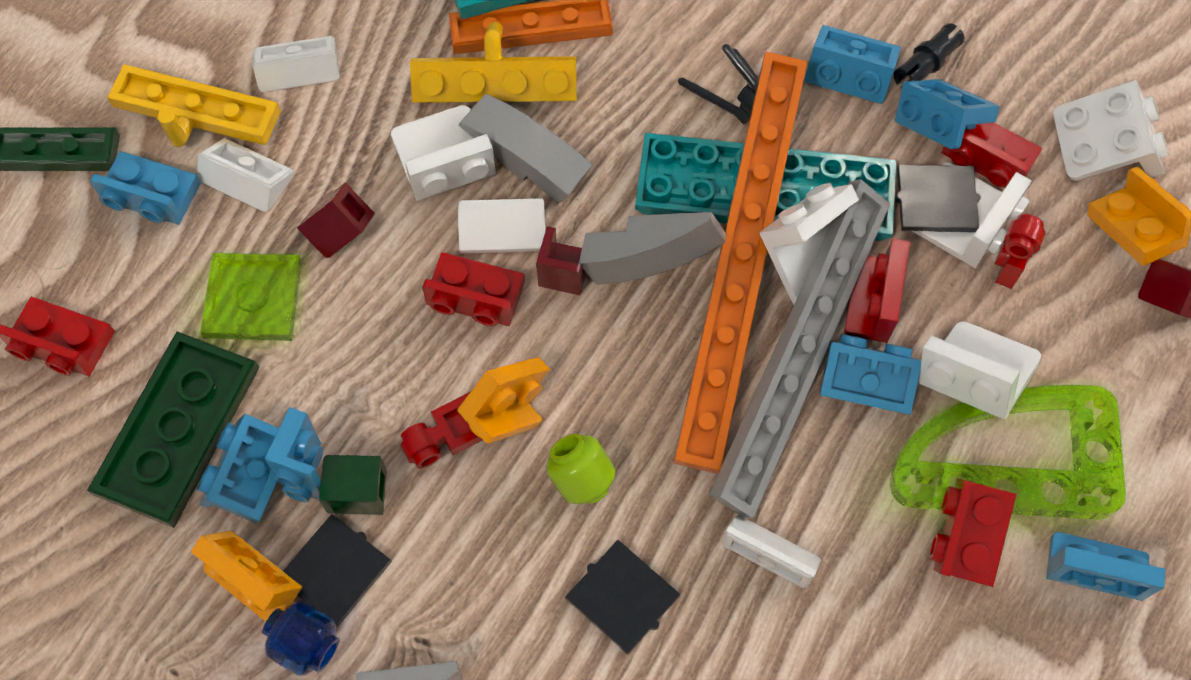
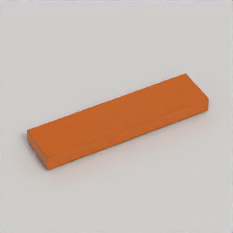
M554 0L513 5L462 20L458 12L448 13L454 54L485 51L484 36L488 25L492 22H498L503 27L501 49L613 35L608 0Z

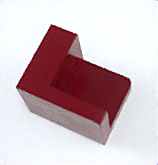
M345 182L313 207L297 229L325 258H330L360 235L375 213Z
M546 227L537 258L538 286L581 295L586 276L585 270L579 265L582 248L557 243L556 228Z
M1162 259L1151 262L1138 293V298L1180 316L1191 318V269Z

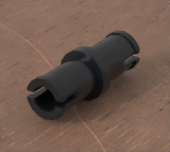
M947 23L929 41L921 42L915 47L913 56L894 71L893 77L896 84L898 85L908 75L910 76L908 81H921L929 73H935L940 70L945 63V58L963 44L964 34L960 29L952 38H948V35L957 26Z

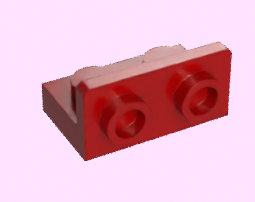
M993 122L977 124L975 129H965L960 148L950 149L944 146L941 154L949 157L959 166H974V171L988 178L992 184L1006 188L1016 172L1026 177L1043 148Z
M892 238L886 254L878 253L877 257L867 256L849 298L844 327L846 335L888 343L899 319L910 241Z
M441 252L432 279H425L422 290L426 304L436 312L445 315H454L456 312L471 316L475 321L486 326H496L498 323L510 327L525 283V274Z
M32 296L29 298L13 328L0 324V338L7 344L5 350L8 353L28 362L33 357L44 360L47 367L66 376H70L74 371L90 377L115 332L112 326L106 322Z
M959 478L956 479L954 487L948 486L941 506V513L947 515L943 533H935L929 553V560L935 561L933 570L941 575L954 576L993 587L1017 494Z

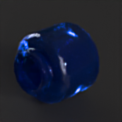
M301 601L291 604L284 611L280 608L275 609L267 619L262 630V634L267 636L264 650L266 656L300 677L306 676L313 671L320 673L334 656L340 639L335 636V622L330 617Z

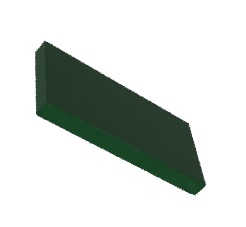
M176 331L87 491L93 496L175 528L217 449L216 445L224 427L228 422H231L260 368L257 362Z

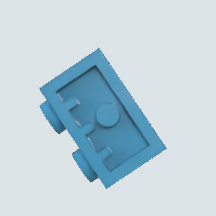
M822 25L813 47L805 75V82L872 102L883 103L901 47Z
M940 79L903 82L895 121L950 149H958L961 146L965 129H975L977 124L996 122L1000 106Z
M122 151L119 152L106 177L93 174L90 179L91 185L99 195V200L107 207L117 211H123L124 208L130 209L152 222L162 223L165 220L178 225L181 223L201 184L197 174Z
M841 334L840 342L830 341L819 391L821 396L911 415L921 372V360L911 358L913 349L887 343L884 352L866 348L867 339Z
M291 407L288 408L265 460L275 475L274 479L283 487L282 492L295 500L308 503L310 498L319 500L321 479L316 469L322 458L323 447L320 446L321 442L308 414Z
M247 414L241 416L235 425L228 422L216 445V448L223 450L216 467L211 464L207 466L198 484L197 490L204 493L199 505L206 508L213 505L253 523L260 522L277 482L265 457L279 428Z
M1056 532L1051 536L1046 579L1139 601H1144L1162 590L1165 586L1166 569L1149 565V554L1146 552Z

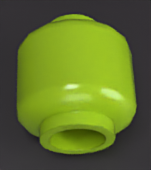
M579 434L566 435L554 443L549 452L550 456L546 463V470L561 496L571 504H592L603 499L614 481L616 471L613 462L601 443L590 435Z

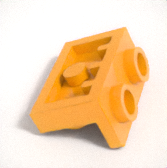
M1137 166L1128 170L1125 188L1089 203L1087 216L1142 266L1183 249L1188 245L1191 231V211L1185 204L1179 202L1161 187L1155 179L1148 176Z
M540 357L488 370L457 411L468 422L471 431L488 444L536 428L543 419L529 403L541 392L543 387L540 383L551 369Z
M232 530L202 535L191 550V553L204 562V572L271 626L280 623L302 588L300 584Z

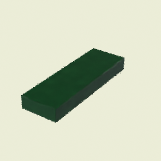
M0 127V171H109L117 157L120 134L115 127Z

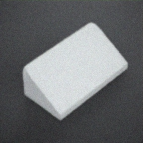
M332 36L254 49L252 66L260 92L337 81L340 78L335 38Z
M226 138L221 139L198 154L197 176L201 183L263 212L269 211L274 206L294 176V170Z
M533 198L459 201L458 231L460 254L540 251L545 234L544 200Z
M736 516L726 530L722 542L725 548L803 589L808 588L821 562L817 555L742 516Z

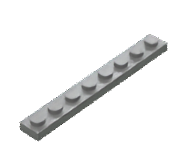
M861 179L848 183V185L852 184L859 200L831 221L709 494L710 497L742 517L754 518L889 208L890 203Z

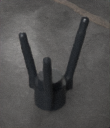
M724 44L722 50L748 83L737 96V100L741 103L740 107L683 77L678 79V84L731 113L745 125L750 119L759 77L737 49H732L730 45Z

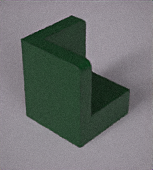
M326 455L323 458L319 501L327 513L383 515L387 469L381 456Z

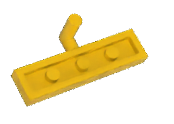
M492 22L488 25L484 36L485 57L411 58L412 103L479 102L485 94L503 102L577 101L576 56L502 57L501 37L503 27L498 22Z
M123 64L107 96L112 107L158 118L169 141L175 147H182L186 144L193 127L267 145L281 113L278 102Z

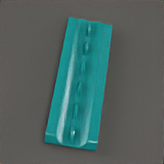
M645 133L635 209L645 215L712 212L719 223L726 224L744 143ZM789 148L774 221L779 218L778 215L782 211L797 205L807 197L806 194L810 190L820 185L831 183L834 188L848 185L850 181L861 179L890 203L874 241L892 238L896 160Z

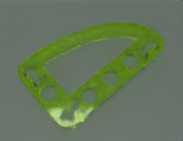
M1092 385L1024 388L1009 414L1045 410H1069L1074 471L918 461L921 454L928 447L949 433L967 425L997 417L966 403L957 405L928 421L908 440L898 455L890 477L891 493L895 500L903 506L941 510L943 497L948 487V479L951 477L960 476L968 481L995 488L997 480L1006 479L1013 482L1019 492L1012 514L1094 520L1107 519L1121 509L1126 498L1119 410L1116 398L1107 389ZM1089 401H1093L1094 407L1102 409L1103 412L1095 420L1096 429L1087 431L1094 424V414L1091 409L1084 406ZM1095 441L1104 445L1108 451V461L1099 463L1090 459L1086 453V443ZM911 474L915 475L916 483L931 485L936 478L935 475L939 476L937 488L935 486H923L917 494L911 493V487L902 484V482H905ZM1046 482H1053L1061 486L1065 492V502L1056 505L1047 501L1042 493V485ZM1097 487H1100L1102 495L1110 496V500L1103 506L1098 497L1084 496L1077 502L1078 494H1091ZM935 490H937L938 496H934Z

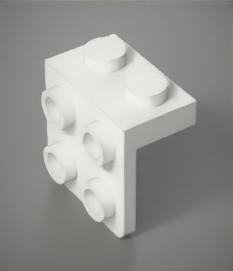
M1137 80L1059 105L1054 109L1053 116L1066 173L1071 180L1078 181L1136 162H1140L1144 172L1151 178L1165 174L1162 158L1169 156L1168 147L1163 133L1155 134L1152 123L1160 120L1153 96L1144 97Z
M460 105L392 129V141L416 202L496 174L493 147L488 135L485 134L472 138L459 126L462 119L470 112L469 107Z
M949 162L941 164L944 166H955ZM1016 172L1005 190L1001 192L975 177L976 193L981 196L977 204L979 228L976 232H912L976 269L987 251L995 255L1004 242L1007 230L1003 229L1008 219L1011 221L1017 219L1027 207L1030 200L1023 195L1032 180Z
M826 183L810 190L806 194L807 197L797 205L782 211L778 215L779 218L759 232L793 305L797 300L831 221L859 200L852 184L833 188L831 183Z
M959 322L954 326L945 341L931 336L923 347L919 384L1005 420L1039 366L1041 353L1034 348L968 322Z

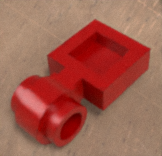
M1021 214L1017 219L1010 222L1004 242L994 262L995 265L1001 267L995 283L1012 289L1024 271L1028 259L1033 254L1039 252L1046 234L1043 228L1044 223L1041 219L1034 215Z
M470 392L431 411L432 419L436 424L435 427L431 428L430 426L427 428L425 423H417L401 433L403 441L400 446L409 463H415L418 469L434 464L442 456L440 449L443 443H446L453 456L483 441L482 438L476 436L471 431L468 422L457 411Z

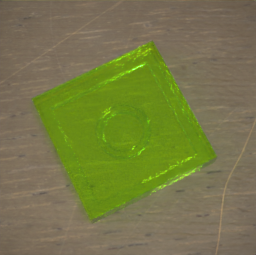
M212 253L200 330L203 338L292 341L302 266L300 256Z

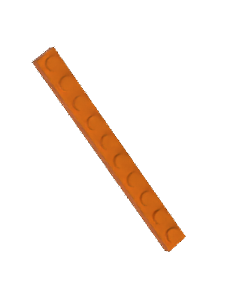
M766 51L762 61L724 231L726 233V241L721 245L674 455V464L718 474L721 469L767 249L759 232L774 221L807 61Z

